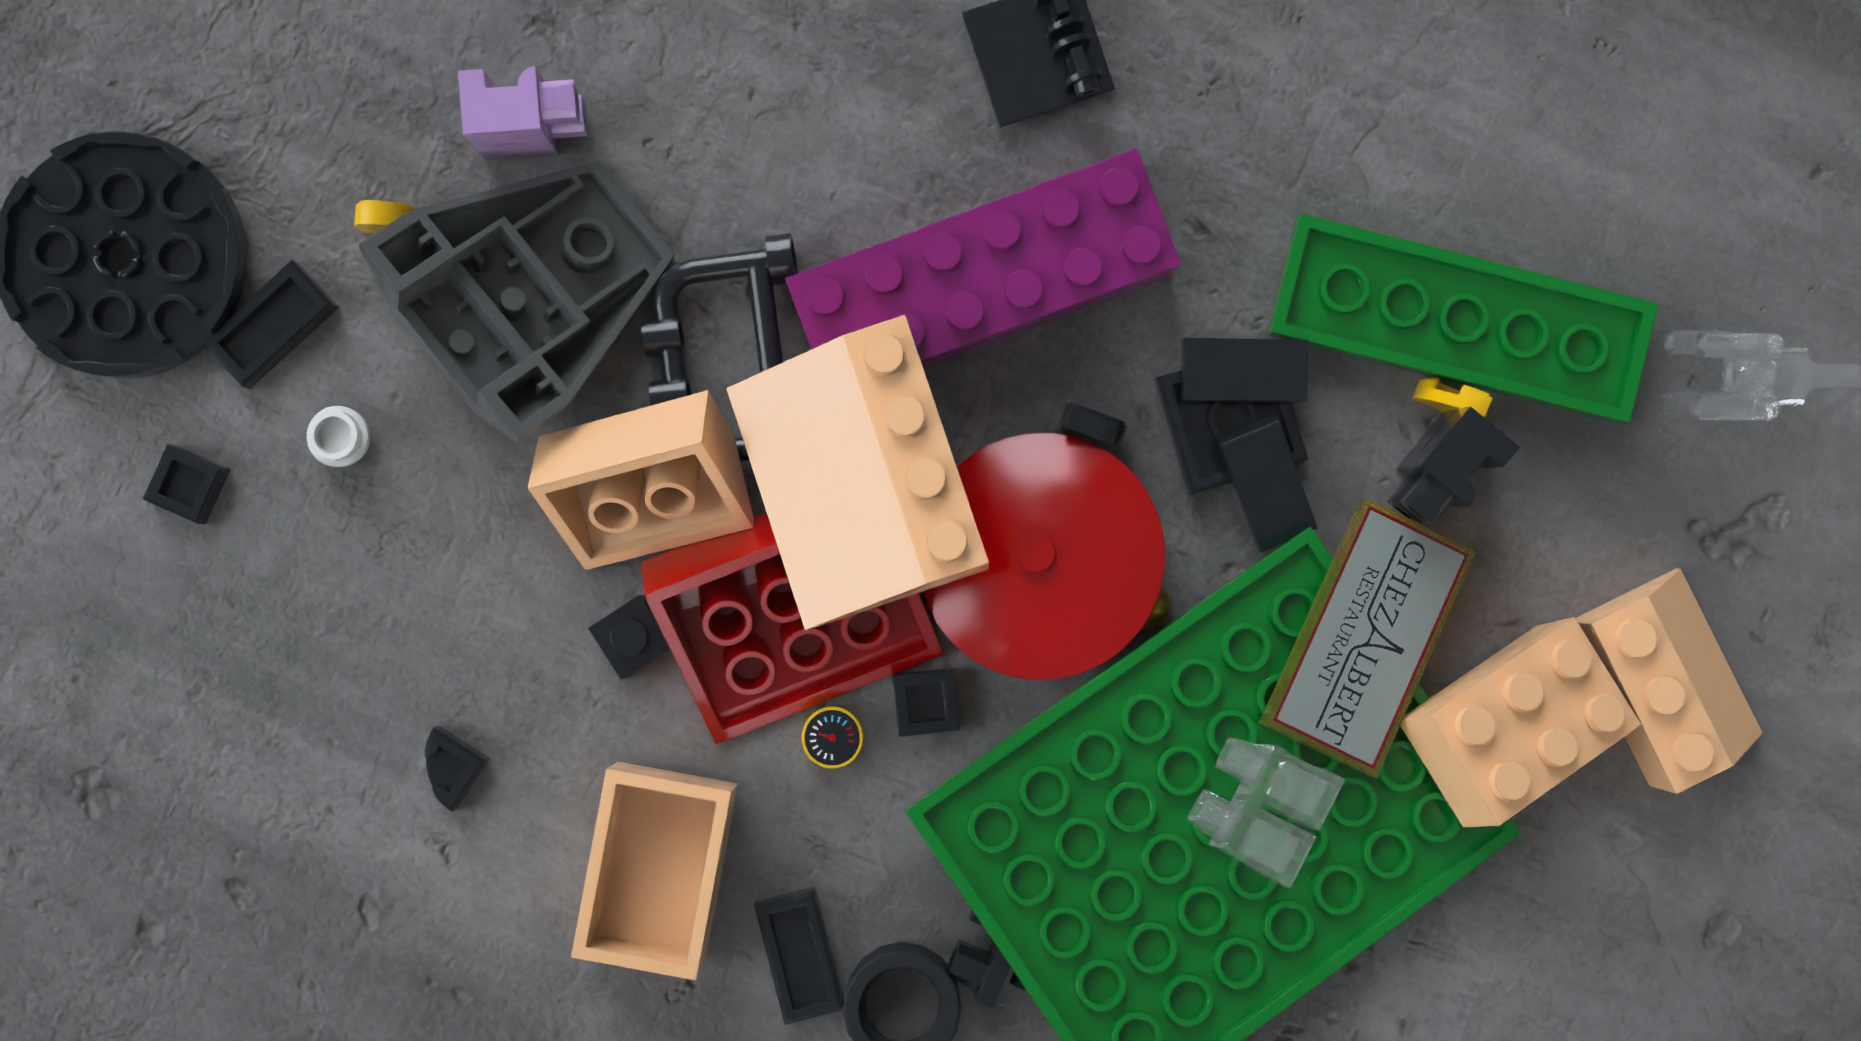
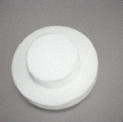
M344 406L327 407L318 412L310 421L307 429V444L313 456L321 463L333 467L350 466L359 461L369 447V426L364 417L351 408Z

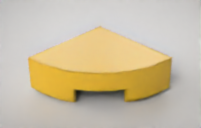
M1439 378L1419 380L1412 399L1441 412L1471 406L1485 418L1493 399L1489 393L1464 385L1461 391L1440 383Z

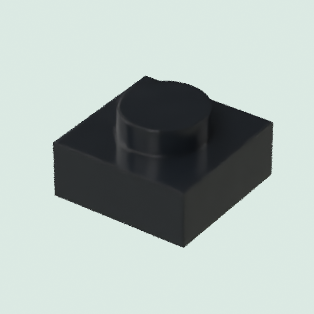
M643 594L638 595L588 628L621 680L670 650Z

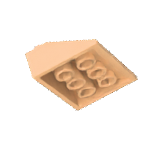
M905 315L842 335L726 388L805 630L989 569V561Z

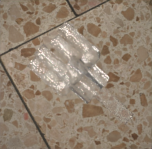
M1669 330L1664 337V350L1668 355H1697L1699 358H1725L1720 369L1721 392L1665 391L1660 398V410L1665 416H1692L1694 420L1770 421L1779 415L1781 406L1803 405L1806 396L1814 388L1861 389V364H1813L1806 347L1802 345H1785L1784 339L1775 333Z

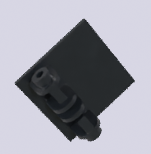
M997 0L962 12L999 128L1115 90L1086 0Z

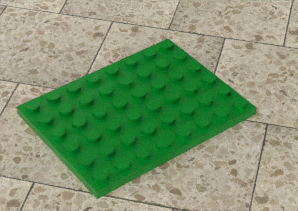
M1311 527L1306 528L1287 542L1282 543L904 809L906 815L1061 1041H1242L1522 833L1512 817L1500 826L1462 827L1397 721L1429 699L1415 677L1374 769L1273 721L1340 572V568Z

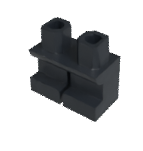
M1471 406L1442 412L1397 467L1407 478L1387 502L1415 525H1420L1423 521L1428 525H1435L1449 507L1471 506L1474 501L1475 492L1473 485L1468 479L1476 469L1504 467L1519 450L1520 446Z

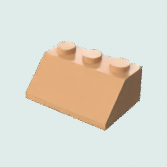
M708 390L538 437L528 490L585 570L753 528L754 517L734 433Z
M1676 568L1575 618L1641 723L1639 727L1626 735L1625 738L1649 786L1678 794L1734 766L1762 735V731L1680 568Z

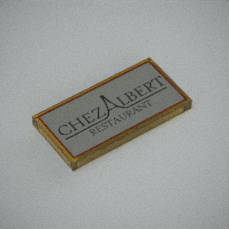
M1368 498L1360 499L1259 723L1369 777L1377 778L1476 551Z

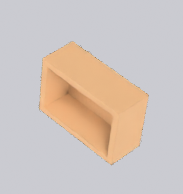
M1575 617L1535 626L1397 720L1462 827L1500 826L1641 725Z
M616 762L606 768L571 958L697 980L706 962L738 783L624 762Z

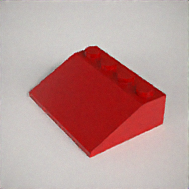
M767 512L754 517V525L751 529L680 546L641 562L644 596L715 744L943 655L919 593L805 630Z

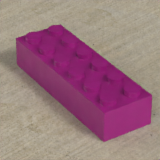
M1135 148L787 277L785 280L811 349L842 335L905 315L922 366L926 368L1168 278L1176 272L1181 263L1138 149Z

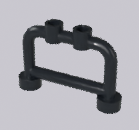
M791 233L766 236V249L689 259L673 265L661 276L654 291L653 310L655 319L641 322V335L645 354L647 357H660L662 380L649 382L651 405L692 395L686 374L684 331L677 304L681 290L691 284L747 276L759 371L761 373L783 363L773 285L785 284V278L798 274L795 247ZM735 438L740 462L750 461L743 438Z

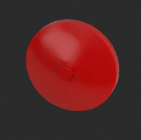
M1030 433L1005 438L980 449L964 460L957 467L989 561V569L923 591L927 605L944 634L957 648L979 664L1001 674L1028 680H1056L1078 676L1098 668L1120 654L1135 640L1152 616L1160 597L1166 570V547L1162 524L1154 503L1139 479L1124 463L1101 447L1083 439L1056 433Z

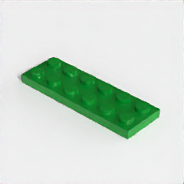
M1300 213L1295 220L1267 335L1281 339L1308 340V345L1622 425L1630 423L1659 304Z

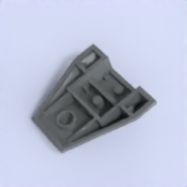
M599 161L411 210L359 243V249L400 323L474 414L516 443L525 439L569 407L675 256Z

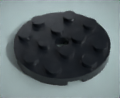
M125 131L93 133L72 139L50 150L53 154L51 157L41 163L28 177L21 176L5 199L0 211V299L10 319L19 324L26 335L37 345L36 349L47 357L71 369L101 377L117 379L147 377L168 371L196 356L206 348L204 346L205 342L234 312L245 280L247 266L245 232L238 210L227 189L203 163L192 155L166 141L141 133ZM127 239L131 243L133 251L137 253V258H133L131 264L126 269L115 273L108 264V251L117 241Z

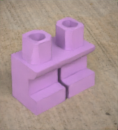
M532 66L521 73L518 78V86L496 87L484 69L458 71L463 135L485 160L557 154L556 138L588 136L585 99L582 95H578L574 79L544 81L536 66Z

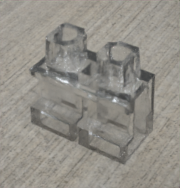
M1229 738L1217 758L1215 767L1241 782L1231 802L1208 790H1203L1196 799L1188 815V820L1206 835L1212 837L1209 845L1272 883L1290 889L1316 836L1265 811L1262 806L1301 827L1320 831L1345 779L1324 768L1315 767L1289 754L1288 751L1277 745H1257L1241 739Z

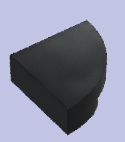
M439 725L433 727L425 746L427 773L435 797L451 812L457 810L490 759Z

